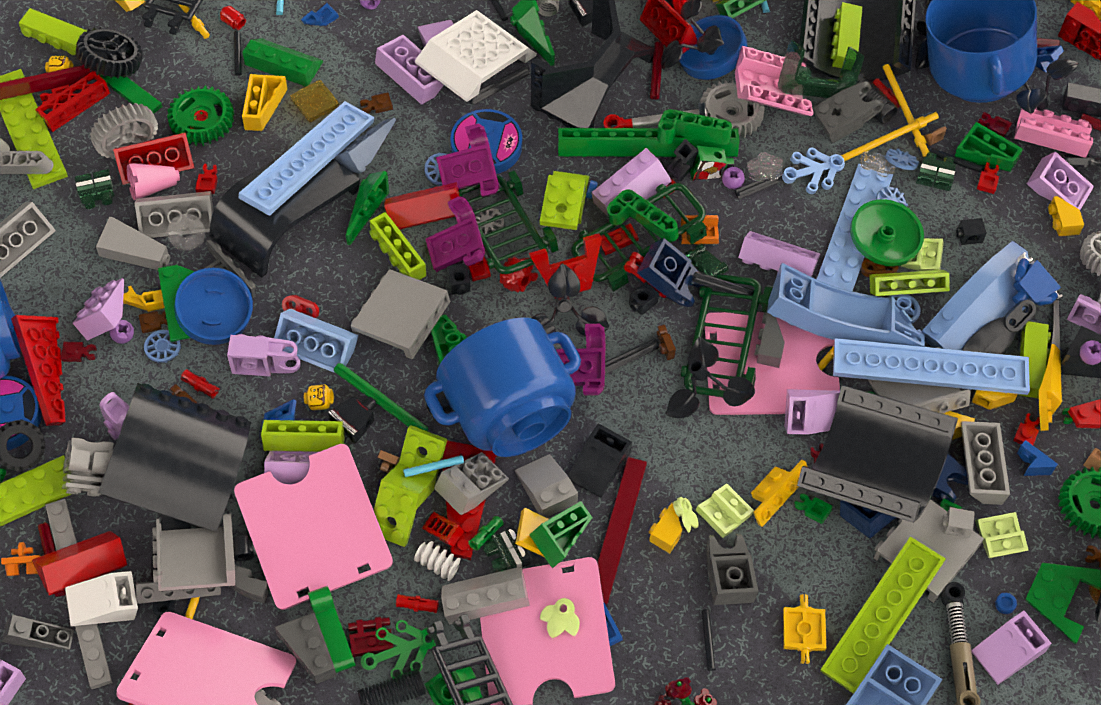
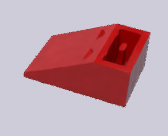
M1077 2L1067 13L1058 37L1101 61V21L1091 9Z

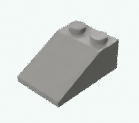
M550 454L515 470L538 514L547 518L577 504L578 492L567 474Z

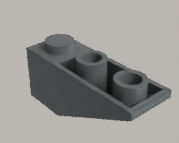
M764 312L762 323L765 324L764 329L760 328L758 339L761 340V344L756 345L754 355L758 356V364L779 368L785 342L776 317Z
M12 615L6 622L2 642L25 647L70 650L74 630Z

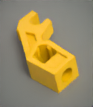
M128 286L129 291L123 295V304H128L147 312L165 308L161 290L143 292L142 295H138L132 286Z

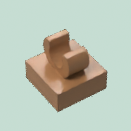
M380 450L378 458L383 460L380 470L389 473L393 465L396 466L400 460L399 457Z

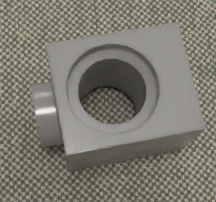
M950 507L948 513L944 514L942 518V526H945L944 534L964 538L970 537L973 531L974 511Z

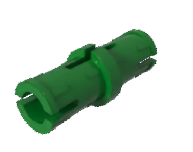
M494 516L485 526H482L479 532L469 541L470 547L477 551L486 541H490L494 537V533L504 525L502 519Z

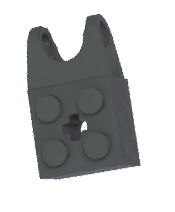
M861 82L844 89L812 107L816 120L832 143L863 127L864 123L882 110L884 104L881 100L862 101L863 97L871 90L869 82Z
M736 534L734 547L731 549L722 548L714 536H708L707 571L713 604L754 603L758 594V586L752 556L749 554L742 534Z

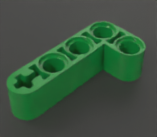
M669 109L663 112L659 121L657 140L659 143L667 145L671 144L675 136L678 135L717 144H727L731 140L732 124L723 119Z
M623 190L607 206L609 222L612 225H621L629 217H632L660 238H665L668 242H674L679 237L677 222L633 190Z
M328 585L308 592L313 613L316 615L336 673L355 667L356 665L334 607Z

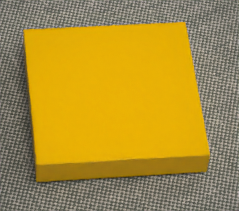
M524 508L521 511L515 544L543 556L529 534L549 519Z

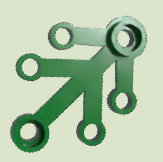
M399 620L395 624L396 631L400 633L406 632L416 637V639L407 641L389 633L386 628H378L375 632L377 639L386 640L397 646L375 655L373 653H365L360 659V664L364 669L372 670L377 666L378 662L400 654L395 667L390 671V677L394 679V670L400 671V677L403 674L402 670L412 649L419 647L416 658L410 662L409 668L411 671H414L412 665L414 662H418L420 665L418 670L420 672L423 668L422 662L427 650L432 649L436 644L433 638L429 643L425 641V636L428 635L427 628L419 630L408 625L405 620ZM400 622L405 624L404 630H399L398 624ZM380 630H384L386 632L384 638H380L378 636V632ZM368 657L373 659V664L370 666L366 664Z

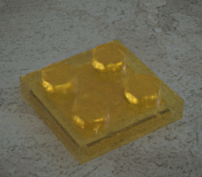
M321 80L290 95L291 101L309 123L340 106L338 100Z

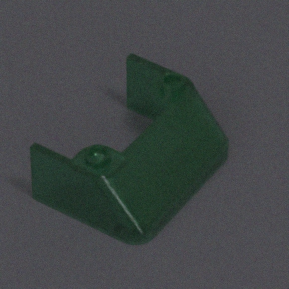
M789 41L778 81V88L783 93L830 98L840 91L856 85L865 56L854 48L848 47L839 80L811 77L810 69L801 66L806 50L795 41Z

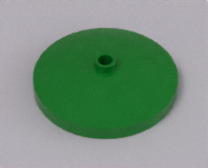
M877 199L863 204L856 211L850 224L851 239L857 250L870 261L884 266H900L910 262L917 256L924 242V230L918 217L905 205L892 200Z

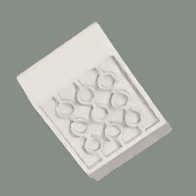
M476 10L431 38L415 60V63L468 102L479 94L481 83L519 59L526 63L534 58L537 53Z

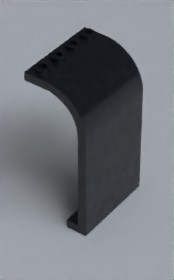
M275 159L235 183L222 196L211 217L209 237L262 278L267 274L270 254L282 235L343 194L349 192L355 195L359 190L360 178L332 159L269 216L239 199V192L277 160Z

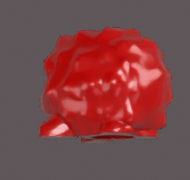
M508 258L503 266L508 267L529 258ZM533 265L511 274L500 273V283L511 292H524L530 281L537 280L538 273H531Z

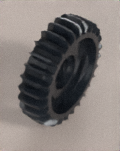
M94 27L92 30L84 31L79 36L76 44L77 60L80 61L81 65H84L85 69L89 68L90 72H96L97 75L102 74L104 77L110 76V78L116 77L117 79L120 76L123 78L126 75L131 76L139 70L142 62L141 46L138 45V41H133V37H128V34H122V31L109 30L108 27L106 29L102 27L96 29Z

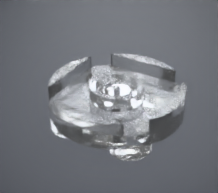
M869 151L862 153L860 166L863 169L877 171V174L882 177H887L888 174L894 173L896 166L889 163L884 155L875 152L872 155H867Z
M768 152L760 153L759 156L747 163L749 177L758 182H764L763 179L768 178L770 181H773L783 174V159L770 155Z
M180 214L169 223L167 229L168 239L176 249L185 252L200 247L205 239L204 225L196 216ZM189 228V232L192 234L184 238L181 231L182 229Z

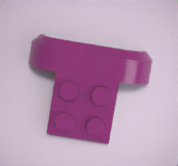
M480 124L467 126L465 129L471 148L436 157L442 184L446 185L457 182L459 190L480 184L482 197L494 195L499 190V183L485 128Z
M459 196L448 201V206L455 215L458 224L426 238L432 266L436 272L464 260L467 266L483 260L485 249L476 217L469 202L463 197Z
M585 324L586 348L576 349L581 358V365L570 376L575 386H583L584 396H596L604 391L605 329L601 324ZM556 349L564 364L568 363L569 359L564 350Z

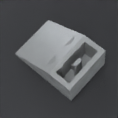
M481 452L465 460L464 463L441 472L434 489L462 515L478 506L507 482L509 478Z

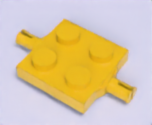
M801 594L799 596L800 606L783 608V649L801 651V663L808 664L810 663L809 652L826 650L825 609L809 607L808 595L805 594L804 596V594Z

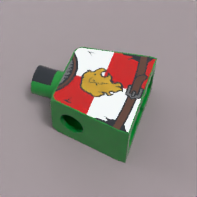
M697 146L698 154L690 174L692 181L720 178L724 169L734 167V159L726 158L722 148Z

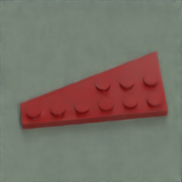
M15 315L11 320L46 426L62 425L66 420L64 401L61 399L63 384L60 383V376L62 375L61 349L57 345V339L60 338L59 331H56V324L59 323L58 317Z
M447 441L442 460L462 455L465 461L483 452L495 464L497 455L493 451L481 450L473 445ZM453 466L443 468V471H445V470H447V469H449V468H451V467H453ZM486 499L474 509L462 515L446 501L448 520L456 523L464 530V533L453 548L451 547V553L454 554V557L472 559L474 549L470 547L469 541L478 533Z

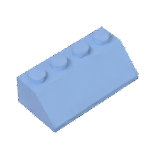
M288 309L280 314L274 338L293 341L297 345L298 352L296 356L299 359L334 372V367L338 363L347 365L355 350L359 335L293 309ZM290 346L283 349L287 353H292L294 350Z

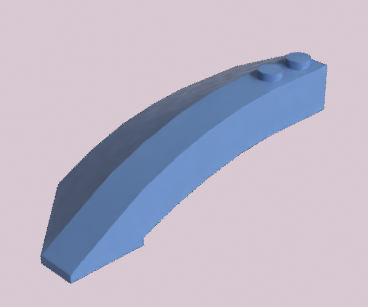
M1012 241L994 255L957 291L922 330L925 335V342L933 348L962 350L969 338L981 327L994 319L1005 316L1016 305L1012 297L1018 293L1013 287L1018 266L1017 259L1024 252H1026V258L1029 259L1028 251Z
M781 263L768 300L767 313H770L772 316L778 317L790 325L832 340L837 338L925 347V335L920 329L916 330L911 324L913 320L904 310H899L895 305L897 301L893 296L885 298L845 290L814 279Z
M887 644L846 705H926L942 679Z

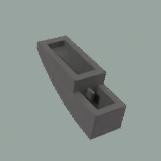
M235 566V585L229 587L251 600L265 604L270 591L268 583L254 579L250 569Z

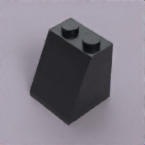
M1083 326L1080 327L1061 364V375L1101 378V362L1090 365L1082 361L1080 357V347L1085 342L1093 340L1101 343L1100 334Z

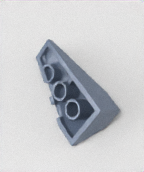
M393 117L375 125L366 131L367 134L352 141V144L348 145L333 159L352 173H362L366 170L365 166L371 163L396 119Z

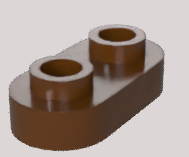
M865 259L861 264L860 271L864 276L870 278V274L897 273L899 266H884Z

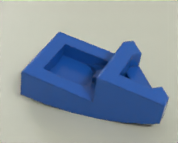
M326 3L317 12L310 11L301 21L304 24L326 26L336 20L339 15Z

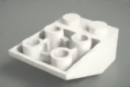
M131 571L109 573L65 587L71 626L135 619L138 606Z

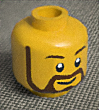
M51 56L45 64L46 72L73 67V62L67 56Z
M326 384L311 385L308 387L307 392L304 393V403L308 404L311 410H326L334 402L333 390L329 389Z

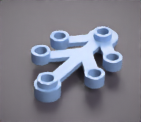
M813 147L808 149L806 157L800 152H794L790 158L793 164L802 163L809 167L800 170L788 167L784 170L782 179L785 183L790 184L795 182L797 178L814 174L811 182L806 187V191L809 194H815L818 190V182L822 172L829 169L827 177L821 183L823 189L829 190L834 184L833 179L836 172L844 168V158L839 154L829 157ZM815 158H817V159L823 161L824 163H821V164H820V163H818V162H816V161H813V160H814Z

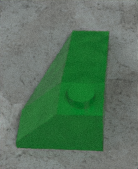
M536 0L519 1L512 8V16H510L512 26H515L518 33L551 66H554L555 54L549 36L545 35L544 22L539 19V7Z
M386 171L371 173L360 183L346 231L348 245L352 244L389 194L388 174Z
M179 265L158 268L170 341L188 339L190 337L180 328L176 320L174 303L179 286L186 277L195 271Z
M441 315L431 330L438 365L454 347L467 338L464 333H460L457 326L447 315Z
M471 667L450 672L455 684L476 678ZM441 672L424 684L435 705H455ZM479 686L459 691L463 703L482 698Z

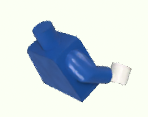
M1026 252L1020 255L1017 259L1018 266L1014 277L1015 283L1013 284V287L1018 292L1012 297L1014 303L1017 304L1021 300H1031L1034 304L1042 306L1052 304L1056 299L1061 298L1063 295L1057 293V290L1061 288L1060 285L1038 260L1031 262L1033 258L1027 259L1025 256Z

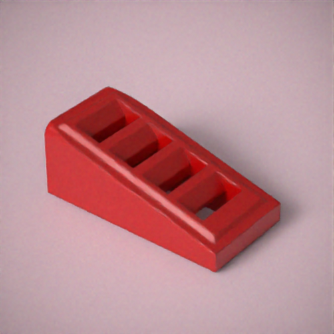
M435 512L431 514L422 527L424 531L452 548L464 533V530L459 525ZM435 519H437V521H436L435 524L432 526V528H430V526H431L432 523L435 521ZM442 522V524L439 526V528L435 531V529H436V527L439 525V523Z

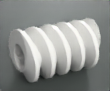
M430 541L428 544L422 543L415 554L414 561L420 562L422 566H427L429 570H434L435 574H441V578H448L447 580L450 581L457 572L461 559L457 558L455 561H452L454 554L451 553L446 557V549L439 553L440 546L437 545L433 549V541Z

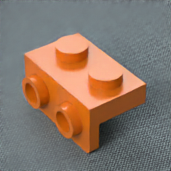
M685 215V216L687 217V219H688L689 221H691L692 219L696 218L698 215ZM706 215L702 222L706 225L707 236L694 244L719 243L718 216ZM681 217V226H682V225L686 224V222H685V221L683 220V218ZM686 232L681 235V244H690L687 240Z

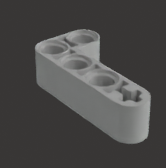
M0 138V174H47L53 169V161L41 151H10L9 145Z

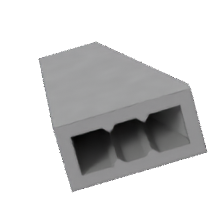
M109 217L96 245L100 257L155 270L165 267L170 261V254H168L165 245L113 217Z

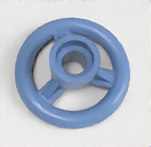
M900 294L887 297H894L897 301L895 305L899 310H904L908 315L912 316V323L919 318L920 305L911 295Z

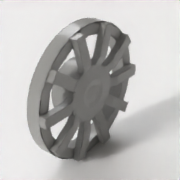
M491 208L484 211L486 215L482 212L479 213L481 218L477 216L478 214L475 217L476 220H479L478 224L493 218L495 215L499 216L501 213L499 210ZM504 218L499 219L501 224L493 221L481 226L480 229L485 230L484 235H486L489 230L496 231L494 225L500 227L499 229L504 228Z

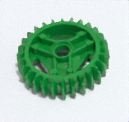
M206 85L203 89H200L198 86L197 89L193 90L191 87V91L187 92L184 90L183 95L178 93L179 98H173L174 103H170L167 115L169 127L173 135L186 133L189 145L194 142L195 146L198 143H202L204 146L205 142L211 144V141L214 139L218 142V137L224 138L223 133H229L228 128H232V123L234 122L233 106L229 97L224 92L221 93L219 89L215 91L213 87L207 89ZM214 105L222 108V115H217ZM199 110H204L208 113V117L204 121H196L197 115L194 117V114Z
M1093 467L1089 471L1083 468L1081 472L1077 470L1064 481L1058 496L1060 500L1058 506L1062 507L1060 514H1066L1064 520H1070L1069 527L1075 525L1077 527L1076 532L1081 529L1083 530V536L1090 533L1091 538H1093L1097 534L1099 539H1101V487L1091 484L1101 485V467L1098 471H1095ZM1072 497H1076L1081 513L1075 507ZM1090 501L1098 502L1100 508H1092L1090 506Z

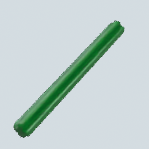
M338 363L334 367L336 374L367 397H372L379 406L406 426L412 425L428 431L426 425L345 365Z

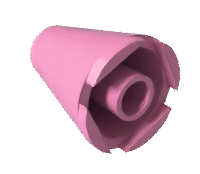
M135 163L127 165V179L131 185L129 190L133 200L144 198L175 186L177 181H180L179 172L174 167Z

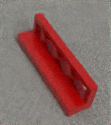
M91 72L35 110L45 120L47 127L54 132L109 95L110 91L106 81L97 75L96 72ZM93 78L97 80L93 84H88V82ZM82 89L80 93L73 94L75 90ZM67 99L65 103H59L60 100ZM47 109H53L48 114L44 113V111Z

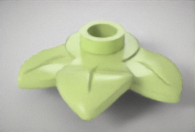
M683 497L677 498L673 502L674 510L678 517L682 516V522L689 533L691 526L695 529L698 528L697 515L692 511V505L688 499Z
M561 598L555 605H548L542 610L540 619L548 622L547 631L551 638L559 636L564 630L576 636L579 630V618L574 613L575 606L571 600ZM562 605L567 606L566 612H561Z

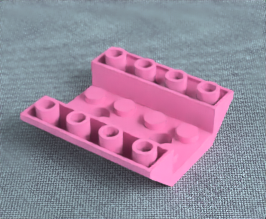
M741 47L735 70L739 99L799 115H813L812 102L803 99L801 84L807 77L805 63L754 48Z
M1022 108L1020 110L1015 128V139L1086 158L1093 144V138L1090 137L1092 126L1086 120H1072V117L1063 114L1057 116L1049 110L1039 111L1035 109L1032 114H1029Z

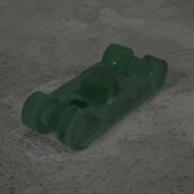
M702 243L697 245L694 250L690 249L685 252L686 257L691 260V263L704 274L718 278L719 274H725L729 271L727 264L721 262L707 251Z

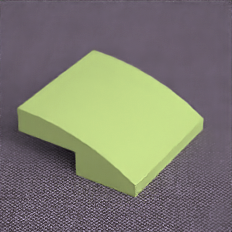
M924 238L922 248L917 256L901 266L919 271L940 270L943 239Z
M728 484L716 490L709 499L696 508V511L722 538L730 534L754 512Z
M1016 512L975 520L979 534L984 538L983 545L988 558L1028 551L1024 531L1020 530Z

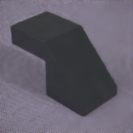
M684 139L673 152L677 157L666 168L678 181H682L692 170L698 154V150L687 139Z

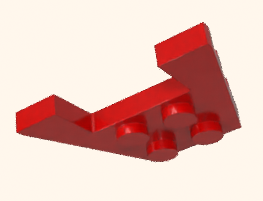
M599 233L584 237L585 255L550 265L546 249L531 252L529 256L547 286L551 276L559 268L560 264L563 263L577 275L580 281L579 292H582L592 287L602 238Z

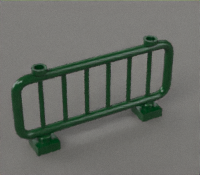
M515 170L508 172L509 180L507 182L503 177L497 175L498 183L501 186L497 193L504 191L508 198L474 211L476 215L509 201L514 207V210L478 223L484 249L489 257L486 259L489 269L495 268L501 274H511L534 265L531 258L508 267L502 266L500 261L538 247L540 250L546 249L547 253V247L552 253L559 251L557 238L550 226L542 228L544 236L540 237L516 196L523 195L524 192L521 180ZM480 184L460 189V197L481 188ZM480 195L467 201L472 203L485 197ZM516 212L521 218L519 222L486 235L480 229L483 225ZM521 224H524L529 231L494 246H490L486 239ZM529 235L535 241L533 245L497 258L493 251L496 248Z
M674 183L668 187L665 184H660L656 188L657 193L646 199L653 204L663 197L667 198L686 222V224L678 228L679 236L686 232L687 240L691 245L707 236L706 225L702 222L705 219L706 211L684 184ZM676 190L681 191L698 211V216L689 221L668 194ZM607 222L590 233L587 230L581 231L578 235L580 239L571 247V253L574 258L581 256L578 250L584 245V237L598 233L600 235L604 234L624 261L611 268L599 252L598 257L608 271L600 275L594 273L593 281L602 282L608 279L609 287L614 292L629 283L627 272L624 270V265L629 261V258L625 257L606 232L616 225ZM622 223L620 227L638 248L639 252L637 253L645 257L651 245L642 249ZM643 226L655 242L659 241L652 231Z
M716 274L713 277L736 284L751 285L754 287L753 296L717 292L712 291L713 288L701 286L699 296L703 297L692 347L698 337H702L704 326L745 331L743 344L710 339L704 340L711 344L742 348L739 360L720 357L717 360L738 364L736 376L713 373L711 375L715 378L729 380L734 377H743L755 386L756 368L748 367L746 374H744L758 306L759 304L762 305V312L767 313L768 300L773 287L765 286L764 294H762V287L756 279ZM711 295L752 300L750 312L709 307ZM707 311L748 315L747 326L744 328L706 323ZM682 365L681 377H684V386L693 392L690 379L693 375L689 371V365ZM696 386L697 394L723 398V394L726 391Z

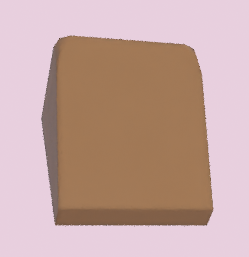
M944 126L923 135L927 144L931 146L943 140L947 128Z
M1095 448L1084 463V466L1088 469L1093 467L1095 471H1098L1101 467V451Z

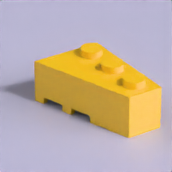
M250 74L242 114L245 130L263 131L288 90L285 76Z

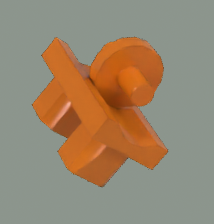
M19 542L18 548L11 549V554L19 555V557L1 558V564L5 565L7 576L20 575L19 564H26V574H38L32 559L41 556H26V554L33 553V547L26 548L24 542Z

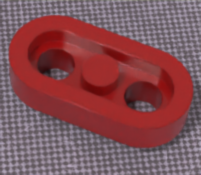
M297 295L287 296L282 301L284 311L293 309L313 318H317L319 315V307L316 303Z

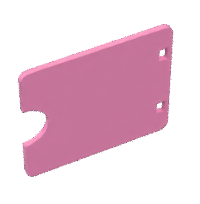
M725 312L708 313L705 322L746 328L748 315ZM757 312L744 374H746L748 367L756 368L755 394L746 403L736 407L729 406L721 397L708 396L710 412L716 415L785 414L787 389L840 391L839 377L825 374L819 369L816 362L819 352L827 347L834 346V340L805 331L776 317L785 342L780 367L758 364V356L754 354L756 345L761 344V340L758 339L760 328L764 329L765 324L762 323L764 312ZM705 326V339H710V333H716L717 341L743 344L745 331ZM713 344L717 348L720 358L739 360L741 347ZM716 361L713 366L707 367V369L713 374L736 376L738 364ZM707 377L708 388H713V384L718 385ZM716 378L728 387L729 379Z
M339 444L310 455L308 474L302 481L296 484H283L277 481L271 474V471L238 483L234 488L235 496L277 608L281 610H286L308 601V595L299 598L297 592L309 588V591H313L328 585L331 592L392 566V556L350 449L345 444ZM369 564L371 569L359 574L357 568Z
M592 557L560 562L554 568L548 564L523 569L530 606L480 618L482 638L513 705H533V697L537 688L543 682L552 679L561 680L568 684L573 691L574 698L611 692L615 688V677L597 561ZM574 566V572L563 573L562 568ZM567 598L574 603V613L578 616L580 622L579 630L576 636L564 630L559 636L551 638L547 631L548 622L540 619L541 612L546 606L555 605L559 599ZM562 605L561 612H566L567 606ZM486 667V675H487V674H490V673H489V671H488V669H487V667ZM494 682L487 683L489 696L497 694L498 691ZM500 701V702L493 703V704H490V705H504V704H503L502 701Z
M165 612L161 615L119 684L116 695L120 700L134 705H258L255 701V693L264 687L275 686L284 688L296 665V658L292 654L172 612ZM159 630L165 632L163 637L156 636ZM133 673L140 675L137 681L130 679Z

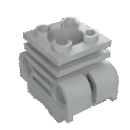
M71 438L68 441L63 472L67 473V475L63 477V481H66V483L62 485V489L67 490L66 493L78 494L83 491L87 492V496L99 497V495H102L98 492L113 453L114 443L105 441L92 443L80 438Z

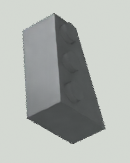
M315 613L274 627L278 638L286 645L292 655L296 657L316 684L337 677Z

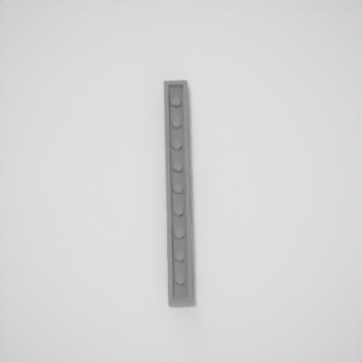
M66 499L45 504L56 551L76 544L77 541ZM98 624L75 626L90 688L95 689L112 683Z

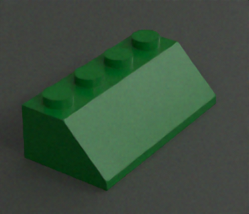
M261 38L251 39L242 52L246 66L275 76H285L286 80L305 87L309 86L323 63L321 59Z

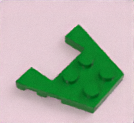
M1042 563L1025 600L1043 617L1054 624L1060 632L1064 633L1072 643L1077 644L1084 626L1065 618L1064 615L1079 581L1099 590L1101 589V570Z

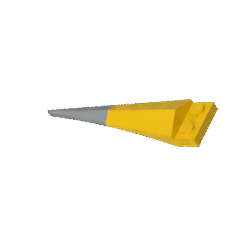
M1059 300L1053 302L1054 325L1052 345L1047 368L1039 389L1041 431L1049 430V423H1052V415L1062 403Z

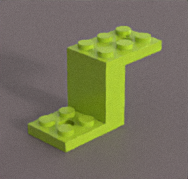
M553 171V175H548L540 225L577 230L578 224H581L589 176Z
M412 425L408 427L399 463L381 480L374 507V513L385 540L403 547L408 544L416 510L434 491L439 469L409 477L404 476L403 469L442 460L447 443L446 438ZM419 447H424L427 450V455H422L419 452ZM388 517L394 518L396 525L390 524Z

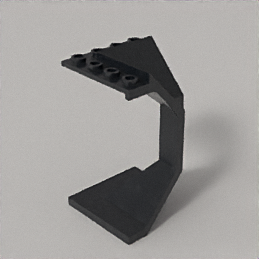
M593 0L591 33L606 41L589 61L562 67H553L536 57L531 61L530 106L534 110L543 112L550 119H556L565 127L594 128L596 115L609 88L629 63L636 57L648 63L653 60V47L620 30L615 0Z

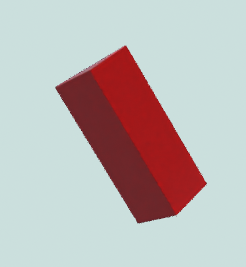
M647 0L639 20L666 47L675 40L679 41L680 44L692 46L697 44V37L692 26L665 0ZM682 48L683 53H685L690 48Z
M186 133L113 149L123 185L130 183L127 179V165L131 163L174 167L178 172L194 168Z
M454 182L386 198L384 204L386 213L399 230L455 217L448 206V201L460 196L458 184Z
M111 531L32 559L48 595L63 591L65 587L97 578L127 566L121 539Z

